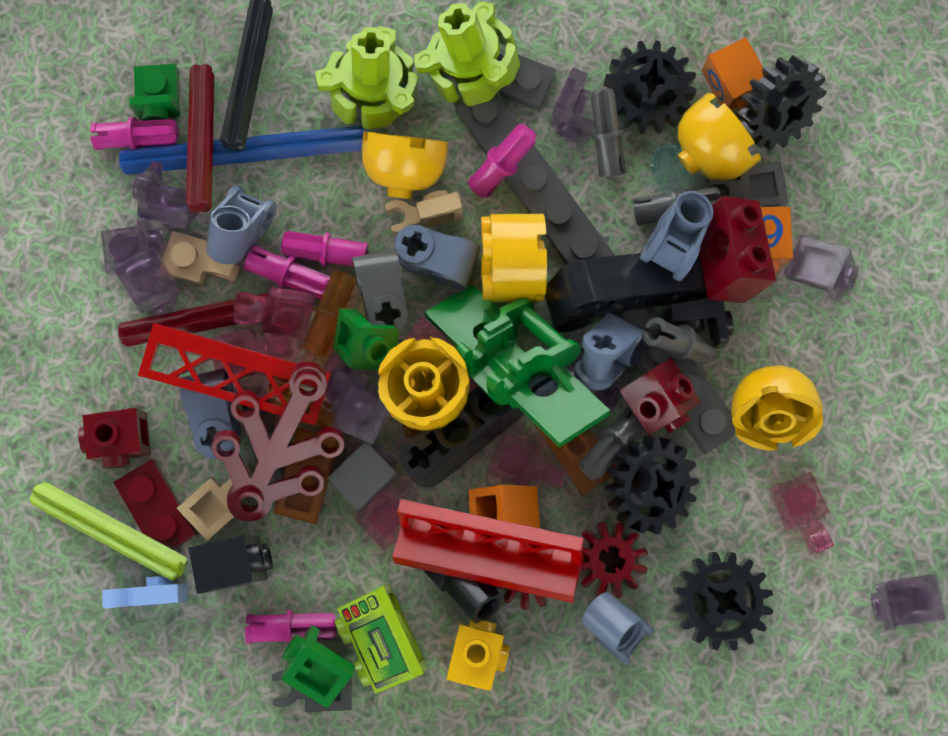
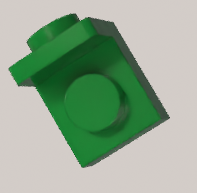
M176 63L134 66L135 96L129 97V107L138 119L143 121L169 119L168 117L181 116L179 68Z
M339 308L333 350L351 370H379L380 364L386 355L397 346L399 330L394 325H371L356 309Z
M311 625L303 637L298 634L294 635L285 648L281 658L287 662L281 680L328 708L353 676L355 665L316 642L320 629Z

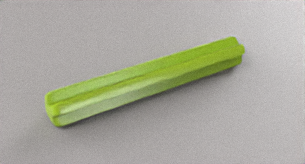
M47 482L37 484L33 488V493L29 498L33 506L171 581H175L183 575L188 564L185 556Z

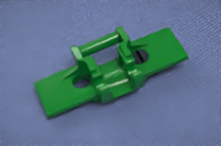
M471 285L466 290L464 289L424 312L425 317L456 347V350L465 361L468 376L497 405L509 404L514 410L519 408L559 448L610 415V410L565 369L566 366L570 365L578 357L581 350L580 345L573 339L566 340L534 311V304L527 298H520L499 308L491 301H483L482 292L474 285ZM523 324L549 349L544 350L541 346H536L525 353L514 341L518 338L519 325Z

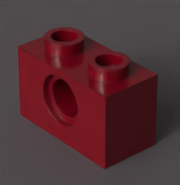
M722 196L712 205L713 217L700 244L699 256L708 300L745 303L777 281L760 201Z

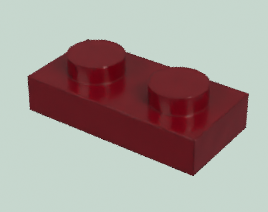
M150 459L113 482L142 534L172 550L199 535L194 526L177 509L181 503L155 460Z

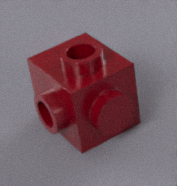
M672 357L619 390L648 436L662 427L666 429L668 434L691 420L687 412L701 402L695 394L692 382L682 374Z
M135 407L82 415L83 427L79 428L78 441L82 453H86L87 460L102 462L103 469H113L130 466L129 458L151 455L147 412Z

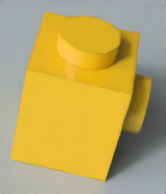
M470 619L469 625L459 624L446 680L491 691L495 672H505L510 651V645L502 644L504 634L495 631L497 623L483 620L475 624Z

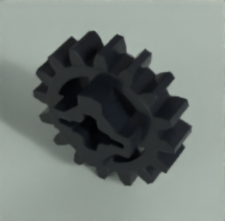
M656 40L652 49H646L643 41H638L635 53L624 47L620 55L621 61L612 59L610 62L609 71L611 73L606 74L603 86L615 92L617 117L621 114L626 117L623 125L624 128L627 129L635 122L639 124V134H644L648 125H653L656 133L660 134L664 128L665 121L673 128L676 127L680 120L679 114L684 115L692 106L688 101H693L697 92L696 88L690 86L696 78V73L684 71L689 59L684 57L677 61L674 58L676 47L672 46L667 52L661 51L660 41ZM643 65L639 69H632L636 66ZM649 75H652L651 83L653 84L654 91L651 98L648 99L647 81ZM627 98H630L632 102L635 104V106L631 104ZM661 104L669 105L662 110L654 111Z
M792 55L789 61L782 57L777 58L773 70L765 65L762 68L763 77L759 80L751 79L749 82L752 92L751 94L742 95L740 100L747 105L737 112V116L743 120V126L757 146H764L768 150H773L776 144L783 148L787 147L789 137L793 136L797 140L801 138L800 129L805 126L811 127L814 124L812 114L822 110L823 107L817 104V101L827 93L825 89L820 87L826 79L818 73L820 69L806 59L802 60L796 55Z
M647 435L643 437L642 443L633 440L629 441L628 448L630 453L626 455L617 452L615 456L620 465L618 468L607 469V473L614 477V483L604 486V491L615 495V498L607 504L609 509L619 512L616 518L619 522L643 534L646 531L656 535L661 534L662 525L670 529L676 528L674 517L678 514L687 518L689 513L684 507L686 501L696 502L697 499L694 494L689 493L690 487L699 484V479L689 474L697 466L695 461L685 459L688 450L675 445V441L663 437L658 439ZM654 457H662L667 462L665 464L656 462ZM640 506L646 509L649 508L651 512L642 513L637 508Z
M717 552L708 553V564H705L700 558H694L692 564L696 571L691 573L681 570L679 573L682 579L686 581L685 587H673V592L682 596V603L674 605L673 611L685 613L686 618L679 624L681 629L687 630L694 627L696 630L693 633L692 640L700 644L708 636L709 648L717 651L722 641L725 642L726 647L731 651L737 650L738 638L746 644H753L754 639L750 631L756 629L765 632L767 627L760 621V617L762 614H773V609L763 605V599L772 596L773 591L761 589L759 585L766 578L765 573L751 574L750 570L753 561L750 559H744L737 565V556L734 552H727L723 562H721ZM717 570L730 571L720 582H712L705 578L707 574ZM746 587H748V590L750 592V607L746 605L744 590ZM709 591L729 592L726 599L737 611L723 608L716 610L719 602L714 598L715 595ZM694 593L699 595L703 610L699 616L694 607ZM734 620L740 623L738 627L729 631H715L717 627L720 628L724 621Z

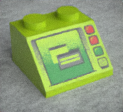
M390 584L384 585L337 608L340 614V618L335 620L337 630L345 645L353 643L359 657L358 660L354 661L355 670L364 687L371 684L375 694L424 674L427 664Z

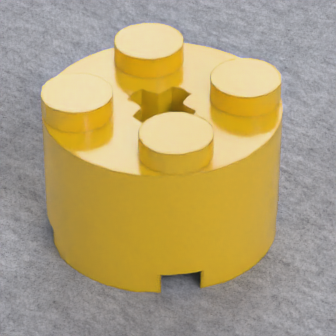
M490 214V216H481L483 257H481V282L483 301L514 302L520 298H527L530 302H544L547 284V249L544 247V240H541V235H546L544 214Z

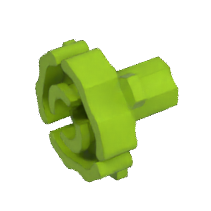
M478 1L472 10L467 7L466 3L451 4L447 11L439 14L438 28L440 32L433 34L426 50H422L414 55V63L418 74L430 73L437 92L449 103L457 102L459 96L453 82L445 79L443 73L454 77L466 106H474L490 101L500 89L511 84L516 77L521 64L516 51V42L512 30L500 20L495 19L496 9L493 3ZM501 43L506 47L505 56L501 61H498Z
M382 26L378 28L364 27L360 33L352 35V40L346 43V54L344 56L343 52H332L327 66L315 71L318 91L330 92L331 108L344 123L353 124L356 121L357 107L361 109L362 127L364 129L371 130L387 127L392 124L396 117L408 112L414 106L418 90V76L413 72V58L401 47L395 45L396 30ZM403 78L408 83L405 88L400 87ZM341 93H348L349 100L346 99ZM378 101H381L383 104L378 106Z

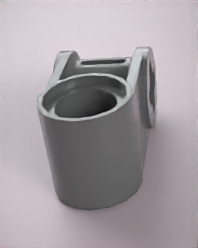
M391 249L352 257L359 294L362 296L366 320L371 325H385L383 321H376L375 313L382 310V303H387L389 309H396L398 312V317L392 319L391 323L400 331L406 324L408 311L396 250Z

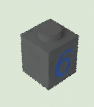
M365 441L327 480L357 511L362 513L399 477L393 469L398 461L381 443L373 449Z

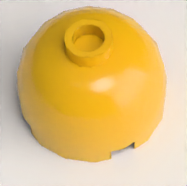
M707 93L684 113L678 125V141L683 151L677 157L691 175L699 171L710 180H732L746 173L759 163L761 156L760 153L751 156L748 148L754 144V141L730 108L724 103L716 108L710 103L716 96L712 93Z
M363 131L362 163L366 174L375 184L387 187V196L412 199L413 191L430 188L437 183L443 174L447 161L449 142Z
M430 337L431 340L423 339L416 341V338L403 341L389 351L380 364L378 372L380 376L378 382L379 398L394 419L411 429L428 431L444 427L458 417L468 399L470 381L465 361L455 347L439 338Z
M779 365L766 366L754 370L741 380L732 395L731 417L735 433L739 440L751 447L767 451L778 450L777 443L792 441V448L814 438L823 427V406L818 390L812 380L796 368Z

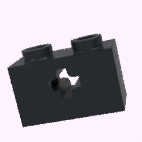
M240 535L188 547L197 594L217 592L268 580L267 570L273 569L270 547L268 543L261 544L260 536Z

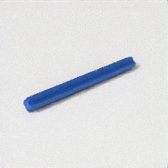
M362 125L252 136L247 137L245 148L242 151L227 150L223 148L221 140H213V166L362 151L363 131L371 132V130L364 129ZM187 143L124 149L119 153L120 168L127 175L187 169Z

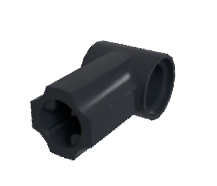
M423 570L442 592L447 591L457 606L475 624L492 617L499 610V606L504 599V596L493 585Z

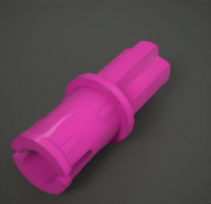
M129 117L127 122L92 123L90 127L91 133H98V136H90L95 150L123 147L136 149L141 148V146L172 145L177 143L179 137L177 123L173 119L138 121L136 117Z
M519 124L498 147H492L488 151L486 161L468 179L470 189L477 196L482 198L490 197L506 176H512L516 173L519 161L535 145L536 133L534 130L529 129L525 124Z
M286 231L281 242V251L284 256L320 261L321 266L324 267L327 266V263L353 266L352 257L367 255L369 248L368 242L362 243L333 238L329 232H326L324 236Z
M256 245L251 247V252H248L245 259L244 271L270 279L278 283V287L281 289H285L288 286L315 298L322 299L327 295L331 285L330 276L296 263L295 257L290 256L287 259Z
M288 609L287 614H247L245 622L249 626H245L246 643L287 642L288 645L294 635L298 634L303 637L311 625L320 629L317 641L333 640L337 634L336 615L333 613L294 614L293 609Z

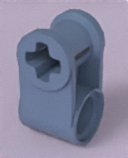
M238 185L233 186L225 199L210 215L206 245L209 257L222 264H235L243 260L244 256L258 239L266 234L276 213V202L271 200L263 202L245 194L242 187Z
M696 191L682 193L660 217L654 232L641 253L640 259L646 263L650 260L671 271L674 279L679 282L682 281L698 257L700 244L713 217V208L708 198Z
M420 225L404 227L399 231L395 239V249L399 264L403 268L432 278L444 285L447 282H451L452 287L456 289H467L481 249L477 244L467 239L446 235ZM414 241H419L423 251H417L415 257L409 256L407 246H412Z
M612 313L606 314L593 329L584 335L582 341L584 354L574 368V377L589 389L603 390L610 387L628 368L633 367L642 356L647 346L643 338L644 330Z
M225 368L198 374L202 383L211 387L230 378ZM191 375L181 377L182 379L195 382ZM232 384L222 389L234 393ZM179 388L181 401L188 415L197 451L204 457L217 459L212 453L214 436L210 437L209 432L216 427L217 432L232 430L239 437L241 435L239 420L234 418L231 412L232 402ZM223 440L222 443H218V446L224 451H230L233 449L234 444L229 440Z
M607 592L602 593L592 601L582 618L583 626L596 637L595 640L626 666L631 662L629 655L646 635L651 636L655 632L639 615Z

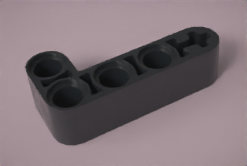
M641 253L589 258L571 262L563 266L546 285V295L544 296L553 328L558 333H566L589 325L599 314L706 300L708 297L700 256L698 254L692 268L680 282L673 278L671 271L651 260L647 263L640 259Z
M478 386L468 394L467 403L456 419L442 428L428 431L423 430L406 444L400 456L401 465L411 480L418 486L424 488L434 487L525 414L519 408L514 410L509 404L503 405V408L495 415L482 413L484 406L493 400ZM462 427L469 429L468 436L464 441L460 443L449 442V436L453 430ZM438 442H440L447 453L445 456H442L435 447ZM422 457H425L431 464L425 470L417 462Z

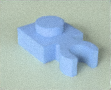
M163 576L146 577V587L102 590L103 609L188 601L187 583L174 584V581Z

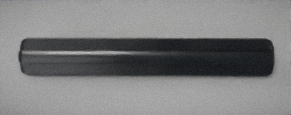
M270 0L249 1L220 138L223 148L227 150L242 151L245 148L273 13Z

